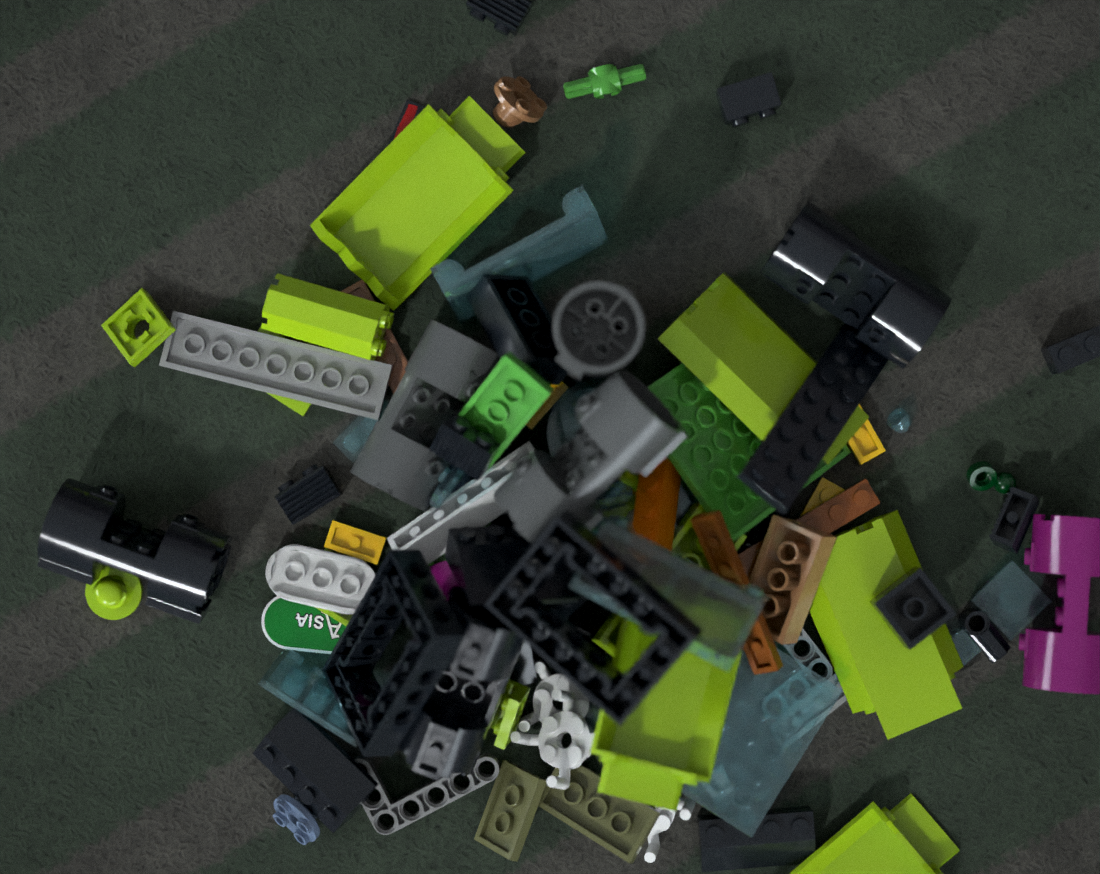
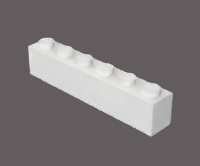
M528 441L493 465L479 480H471L389 536L387 540L392 550H420L426 563L430 564L445 553L449 529L484 527L503 513L495 501L494 491L513 473L518 460L523 456H527L532 450L536 451V449Z

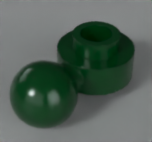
M978 461L972 464L966 473L969 484L977 491H985L994 486L997 492L1007 494L1010 492L1009 488L1016 487V479L1011 473L1001 472L997 474L993 466L986 461Z

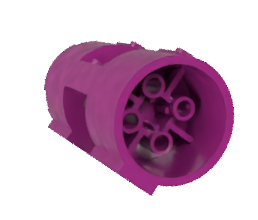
M1033 514L1031 548H1025L1024 565H1030L1029 571L1063 574V578H1057L1056 595L1062 597L1061 606L1055 607V625L1060 626V628L1026 627L1025 634H1019V650L1024 651L1022 685L1048 691L1100 694V632L1087 631L1090 577H1100V518L1050 515V520H1045L1044 514Z

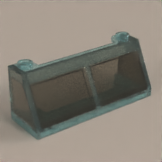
M611 515L608 517L599 530L597 537L703 629V632L687 650L729 672L738 659L769 597L763 595L764 591L756 585L748 584L747 587H738L635 533V529L631 526L632 522L621 515H616L615 517ZM577 570L569 588L637 623L624 610L619 611L616 608L618 605L605 593L594 589L595 585Z

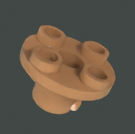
M518 76L516 79L501 77L494 85V91L499 99V103L493 109V116L499 124L506 128H512L523 121L530 123L538 122L547 109L546 103L530 89L531 85L525 78Z

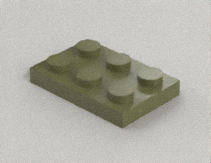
M503 760L474 840L506 859L518 862L547 780L513 762Z

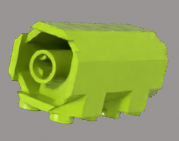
M276 274L274 279H278L279 282L277 285L271 284L268 289L262 310V317L267 318V324L262 323L261 329L374 361L376 356H383L387 341L383 340L386 329H391L394 321V313L389 312L390 306L303 280Z

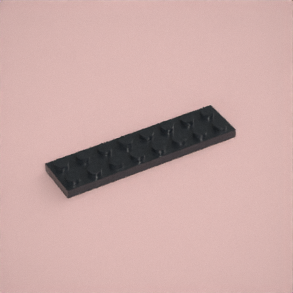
M846 323L840 328L737 475L739 480L781 514H784L790 508L888 362L887 358L855 338L856 330Z

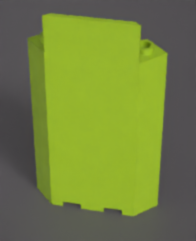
M470 96L450 116L443 109L440 108L436 111L428 104L310 224V227L322 242L340 256L352 272L367 283L376 297L394 311L514 191L506 182L509 179L506 172L526 152Z
M725 271L658 338L761 440H763L817 363ZM857 406L823 457L827 464L834 459L869 418L859 406Z
M898 510L877 516L862 525L835 534L834 536L837 537L809 611L852 713L864 711L867 715L876 712L885 735L889 740L962 709L951 680L956 677L954 673L964 666L946 623L909 650L902 645L869 602L913 567L922 569Z
M649 582L702 628L703 632L620 726L604 711L600 710L590 753L601 756L600 762L604 763L597 792L677 811L683 783L697 786L698 781L710 783L752 610ZM626 612L612 662L623 674L641 657L644 650L661 633L659 632L656 635L646 634L640 629L641 625Z
M910 793L890 811L886 807L880 809L873 801L789 874H943L939 868L958 853L960 849Z

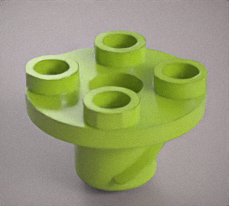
M104 565L101 570L99 579L92 585L86 584L85 587L86 600L91 610L98 616L108 620H118L131 615L138 608L143 595V585L138 576Z

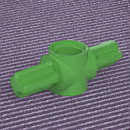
M613 64L602 65L589 70L588 77L564 83L563 89L567 99L592 93L596 99L604 98L603 95L611 93L612 96L619 94L621 86L644 81L646 79V72L643 64L618 70Z

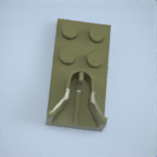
M584 765L571 770L570 786L568 789L551 788L546 783L538 805L539 807L630 864H633L661 814L647 804L597 792L601 776ZM555 768L551 776L559 777V768Z

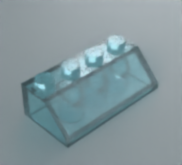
M290 650L288 653L282 651L258 685L356 747L357 742L324 676L322 668L316 665L312 668L303 663L304 657L293 650Z

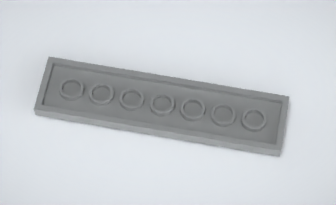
M173 311L170 322L176 328V331L165 340L159 366L380 420L393 365Z

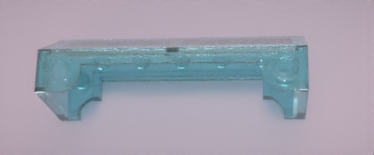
M583 185L570 191L563 198L562 208L566 216L464 271L457 261L445 260L430 268L460 323L476 316L467 297L483 274L528 276L530 282L534 284L609 242L598 213Z

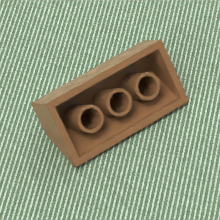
M773 515L749 582L772 639L780 644L797 643L837 537L814 526L778 515Z

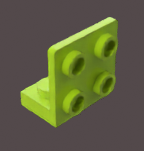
M510 679L490 727L494 729L493 733L497 734L494 746L503 750L510 743L512 732L517 731L530 691L529 687Z

